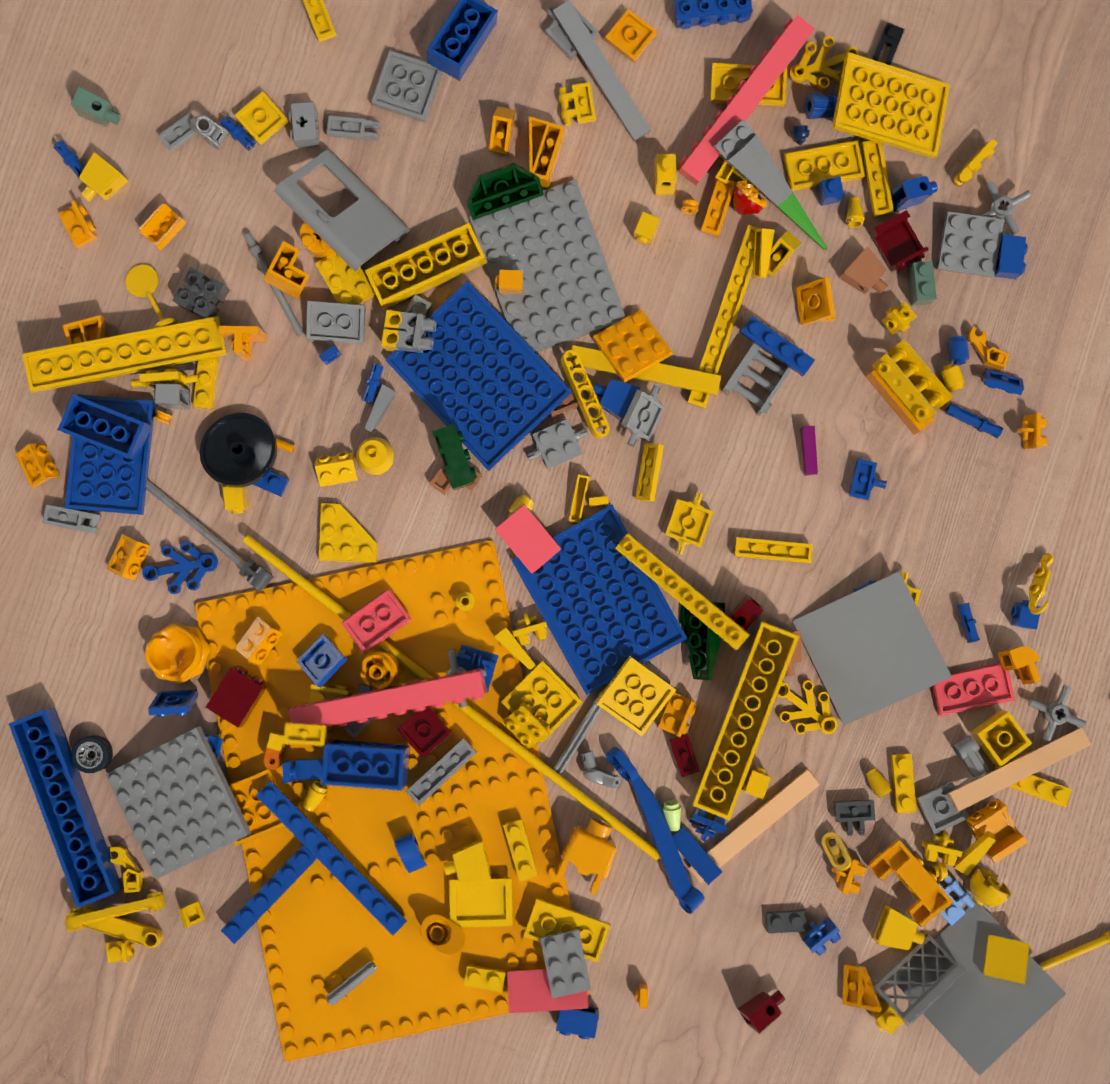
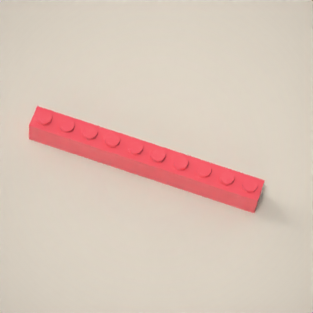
M798 14L794 20L790 18L783 27L785 32L782 35L777 34L771 42L774 45L772 49H766L760 57L762 62L759 66L755 64L748 73L751 75L747 81L743 79L737 87L739 92L736 96L733 94L725 103L728 107L724 112L720 110L714 117V120H716L713 126L708 125L702 133L705 136L702 141L697 140L691 148L693 153L690 157L686 155L679 165L682 167L678 172L695 186L719 156V153L713 146L741 120H747L815 30Z
M480 668L293 706L288 712L291 723L327 725V730L331 728V725L335 724L338 727L349 725L350 721L356 720L357 723L368 721L370 717L382 719L386 718L387 714L390 713L402 715L407 713L406 710L414 709V712L425 710V706L433 705V708L444 706L445 702L452 701V704L463 702L465 698L471 697V700L481 699L486 694L487 688L483 669Z

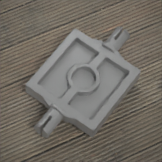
M552 6L548 9L547 13L554 21L545 30V34L572 60L578 52L555 17ZM574 7L589 33L595 39L598 36V31Z
M653 385L650 395L640 390L636 391L621 424L629 429L631 433L627 443L629 446L635 447L638 437L650 441L665 409L657 399L661 387Z
M565 419L532 434L537 449L526 454L527 456L533 455L528 458L529 461L540 456L544 460L547 469H550L583 454L579 446V438L589 435L585 427L575 432L571 428L568 419Z

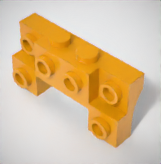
M896 839L883 852H879L866 864L881 881L893 872L912 893L917 901L906 911L921 927H924L932 918L954 902L936 882L938 880L937 877L930 870L927 872L923 867V861L917 855L913 856L900 840Z

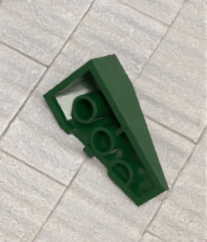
M712 602L725 613V603ZM681 604L680 622L681 627L685 629L687 637L685 644H688L690 651L688 658L693 679L711 680L721 637Z

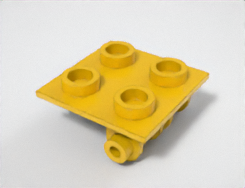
M523 702L516 711L501 722L529 749L547 737L551 729L544 719L541 720L542 716H539L537 719L535 718L538 714L537 711L532 715L535 710L529 703Z

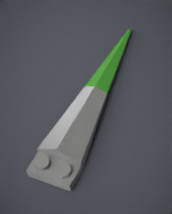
M744 119L741 120L713 147L727 164L773 202L822 249L827 250V246L758 135L752 131Z

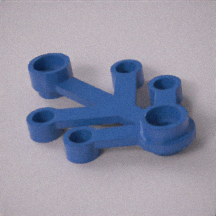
M185 541L180 545L181 551L189 553L198 559L190 562L178 554L172 546L165 545L162 547L161 553L179 564L161 568L149 565L143 569L142 575L148 581H155L161 575L180 572L175 581L168 586V591L171 594H178L181 592V585L191 570L199 568L194 578L187 582L188 589L198 590L200 588V581L206 572H211L217 568L218 558L213 553H201L193 547L191 542ZM185 544L190 546L187 551L184 549ZM169 547L171 552L167 555L165 550ZM207 559L212 560V564L210 566L206 564ZM151 570L155 571L154 577L150 576ZM193 581L196 582L195 588L191 587V583ZM173 585L178 587L176 592L172 590Z

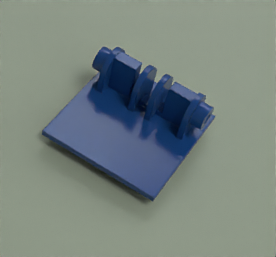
M461 645L457 656L459 667L464 668L466 671L485 668L487 676H484L488 693L499 655Z

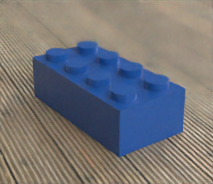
M459 0L428 47L427 63L460 81L496 26L498 10L480 0Z
M72 394L57 430L137 461L152 426Z

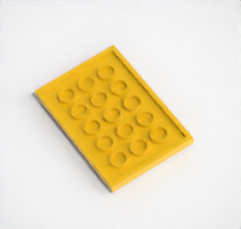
M848 52L844 59L832 129L934 159L938 156L950 84Z

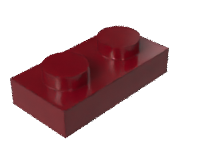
M688 734L669 739L681 777L700 772Z

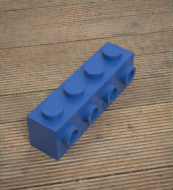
M674 0L673 5L676 28L689 29L692 26L707 27L710 24L726 25L729 22L744 23L750 20L752 15L751 0Z

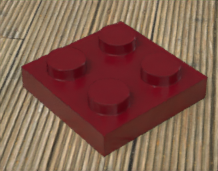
M425 706V710L417 711L397 729L422 759L452 733L450 728L430 706Z

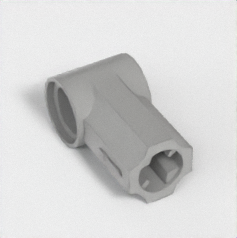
M970 735L952 745L955 753L964 761L973 777L986 773L988 767L978 752L979 747Z

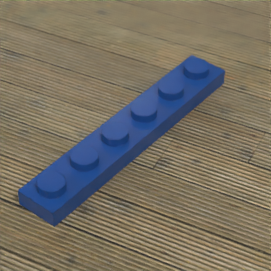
M303 845L220 931L235 944L317 858Z

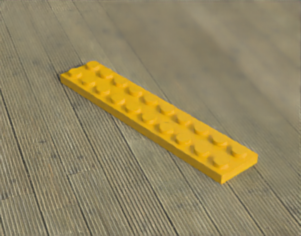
M215 316L23 353L22 357L30 392L36 393L228 355L224 337L219 334L220 318Z

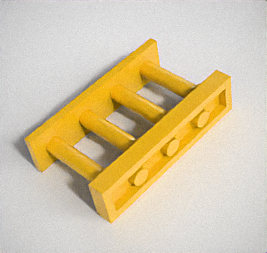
M904 338L888 351L891 357L886 353L872 366L917 420L923 424L937 414L933 407L939 409L949 402L953 396ZM896 362L901 366L904 372L898 367ZM908 377H910L911 380L916 384V387H915V386L913 385V383L908 379ZM921 392L926 396V398H927L929 401H927V400L923 397V395L921 394Z

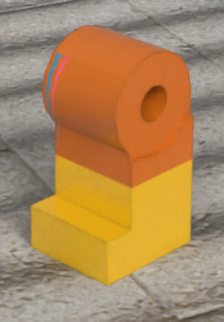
M273 731L270 733L264 757V765L269 770L279 768L284 762L283 752L285 745L288 744L284 743V733Z

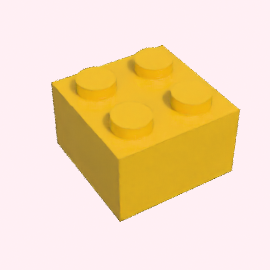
M999 710L970 731L990 761L998 766L1004 765L1032 744L1010 712L1005 710Z

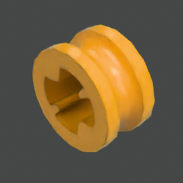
M692 199L682 201L684 207L681 208V212L685 214L698 213L696 208L699 205L698 201Z
M156 410L157 415L153 419L170 425L169 420L173 416Z

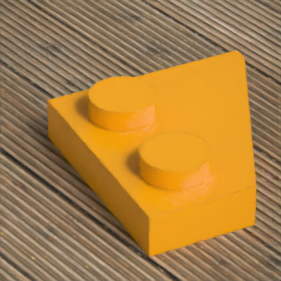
M850 963L844 964L843 1004L879 1013L882 1011V1007L866 967Z

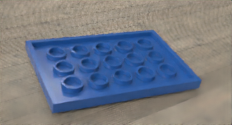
M77 394L81 398L145 422L152 427L137 461L73 436L65 508L144 515L155 402Z

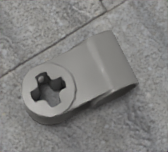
M195 116L190 121L191 129L218 150L221 149L220 145L224 138L230 134L225 128L216 124L207 116ZM200 120H203L205 124L203 130L198 126Z

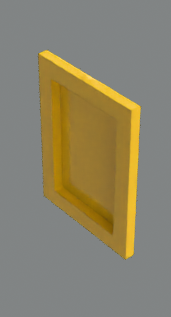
M491 878L489 880L459 882L458 879L449 880V915L451 922L459 927L513 926L512 878Z

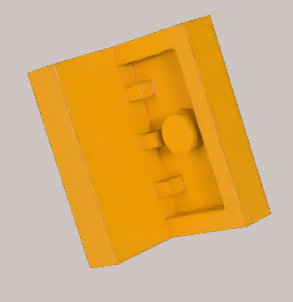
M824 277L795 288L801 325H808L817 321L831 322L835 320L830 278Z
M219 326V334L228 342H231L232 351L243 361H251V342H267V334L258 326Z

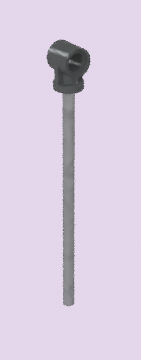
M147 480L146 489L241 567L239 574L242 577L247 575V581L262 592L273 579L270 573L260 565L256 568V562L252 559L247 562L244 561Z

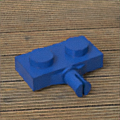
M857 459L849 497L868 501L874 486L885 489L887 481L876 479L877 463Z

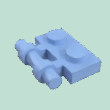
M948 874L947 878L944 879L947 884L943 887L940 885V887L954 902L941 911L940 914L952 926L966 913L961 906L966 904L969 908H972L975 902L971 899L972 896L959 886L960 883ZM951 891L958 895L955 900L949 895Z

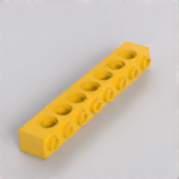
M627 533L617 545L616 550L735 650H738L750 636L748 632L632 535Z

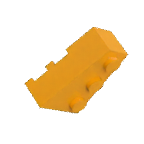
M529 116L530 172L540 178L542 187L549 188L565 139V127Z

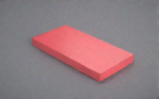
M1001 663L950 673L951 678L932 686L939 716L1015 701L1009 670L1004 671Z
M546 969L507 972L509 1014L588 1009L587 991L552 998Z

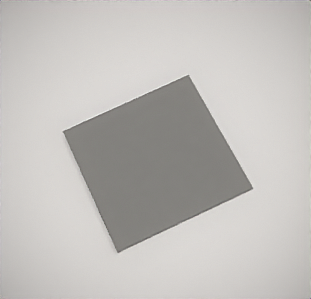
M899 571L793 620L796 629L801 631V639L843 725H847L952 677Z
M975 902L974 907H968L965 910L966 913L952 926L949 925L934 939L966 971L923 1014L980 1076L1062 999L1066 993L1030 955H1028L1025 984L983 975L988 934L1014 939L983 906ZM931 943L924 948V954L936 955L935 947ZM915 957L911 960L910 967L922 968L921 957ZM924 958V968L936 969V958ZM939 959V969L948 970L952 966L947 959ZM901 970L896 975V981H908V970ZM910 971V982H922V972ZM925 972V983H935L937 981L935 972ZM896 984L908 996V985ZM911 985V996L920 997L923 994L922 986Z

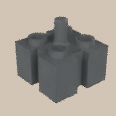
M190 267L183 280L187 283L185 288L179 287L172 301L178 306L196 313L203 319L215 317L219 312V309L216 307L218 302L223 303L230 289L225 284L213 278L209 279L205 274Z

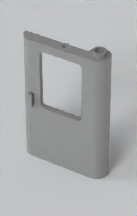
M322 150L316 158L281 181L274 191L355 272L359 270L362 264L392 241L397 243L402 241L410 231L330 150ZM318 166H325L358 199V201L336 217H330L296 183Z

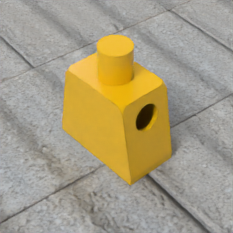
M94 152L79 176V179L87 185L80 195L89 202L96 194L107 200L124 186L128 180Z
M656 154L654 159L655 195H674L676 185V154ZM664 182L670 183L669 185H662Z
M483 839L453 852L454 861L443 864L445 874L457 873L459 882L489 880L492 876Z
M885 904L873 939L883 946L909 950L912 942L922 945L925 934L916 931L918 923Z

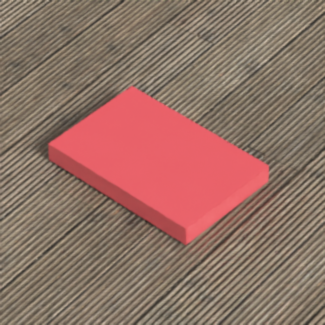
M525 505L495 528V531L531 574L561 550Z
M387 589L341 622V624L361 651L366 654L412 619L390 589Z

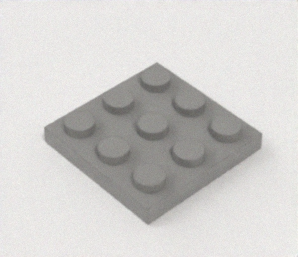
M389 50L371 101L372 106L426 123L443 72L427 62Z
M946 212L936 270L994 277L1005 219Z

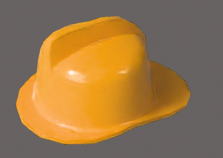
M438 914L430 915L422 921L420 935L423 941L430 947L446 955H454L463 948L465 934L457 924Z

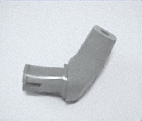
M593 751L581 753L585 768L583 773L585 779L610 788L619 787L621 777L599 769L596 766Z

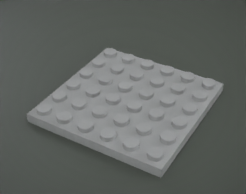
M201 726L106 774L155 879L251 834Z

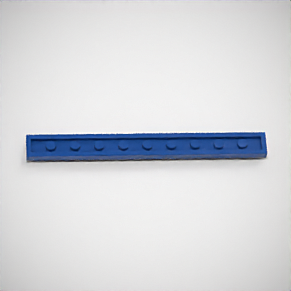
M272 781L256 794L265 806L392 936L407 922V919Z

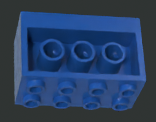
M333 739L324 746L321 785L402 791L408 781L410 745Z

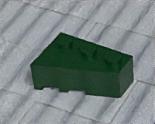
M455 424L432 431L452 489L455 491L475 484L474 479L478 477L475 468H470L468 460H471L468 448H463L462 442H465L462 431H458Z

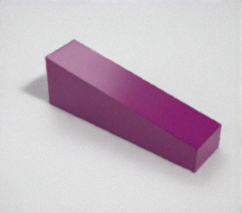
M805 426L800 429L805 476L817 475L815 426Z

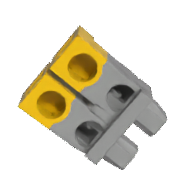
M387 310L384 323L386 329L383 330L381 346L386 351L401 350L423 353V350H432L434 341L432 338L426 337V331L435 332L437 323L435 320L426 318L423 314Z

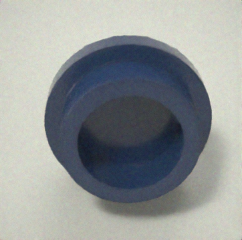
M808 125L793 126V131H791V136L797 141L798 145H802L810 135Z

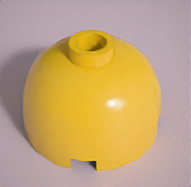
M978 868L972 875L969 883L971 893L974 895V901L981 906H1000L1011 895V891L1004 882L1001 885L997 881L998 877L984 868Z

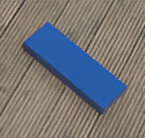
M684 826L672 836L679 852L708 885L723 872Z

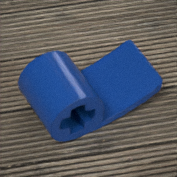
M413 832L394 840L396 850L408 873L427 865L419 851L418 841Z

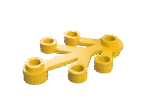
M826 36L823 39L822 48L815 63L807 66L810 57L815 54L817 49L814 42H809L806 44L801 62L792 66L790 78L795 83L807 81L818 86L820 90H826L830 84L829 78L834 79L836 83L840 84L841 79L838 76L842 75V70L837 72L828 67L844 62L845 55L848 52H853L856 55H860L857 48L849 47L843 54L824 60L829 49L834 45V38ZM825 41H830L831 45H827ZM808 47H812L813 51H809ZM799 70L803 74L799 75L796 71ZM818 72L827 77L818 78L811 73ZM821 81L826 82L827 85H821Z
M804 680L801 684L802 689L805 691L807 704L790 692L788 684L782 682L781 686L784 687V692H778L777 696L788 699L800 708L801 711H781L779 713L780 721L787 723L790 720L809 717L817 721L810 724L796 723L794 730L798 734L820 730L824 734H832L837 730V720L830 715L828 702L830 696L827 692L821 691L817 694V700L821 702V715L816 711L813 694L814 683L812 681ZM807 682L811 684L810 689L805 688ZM822 694L826 695V700L824 701L820 699ZM784 713L788 714L787 720L782 719ZM826 721H829L831 724L829 728L824 726ZM799 725H803L804 727L803 731L799 732L797 729Z

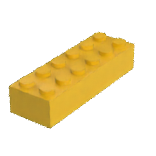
M470 223L366 269L365 272L380 305L385 310L414 297L415 294L423 293L486 264V258Z

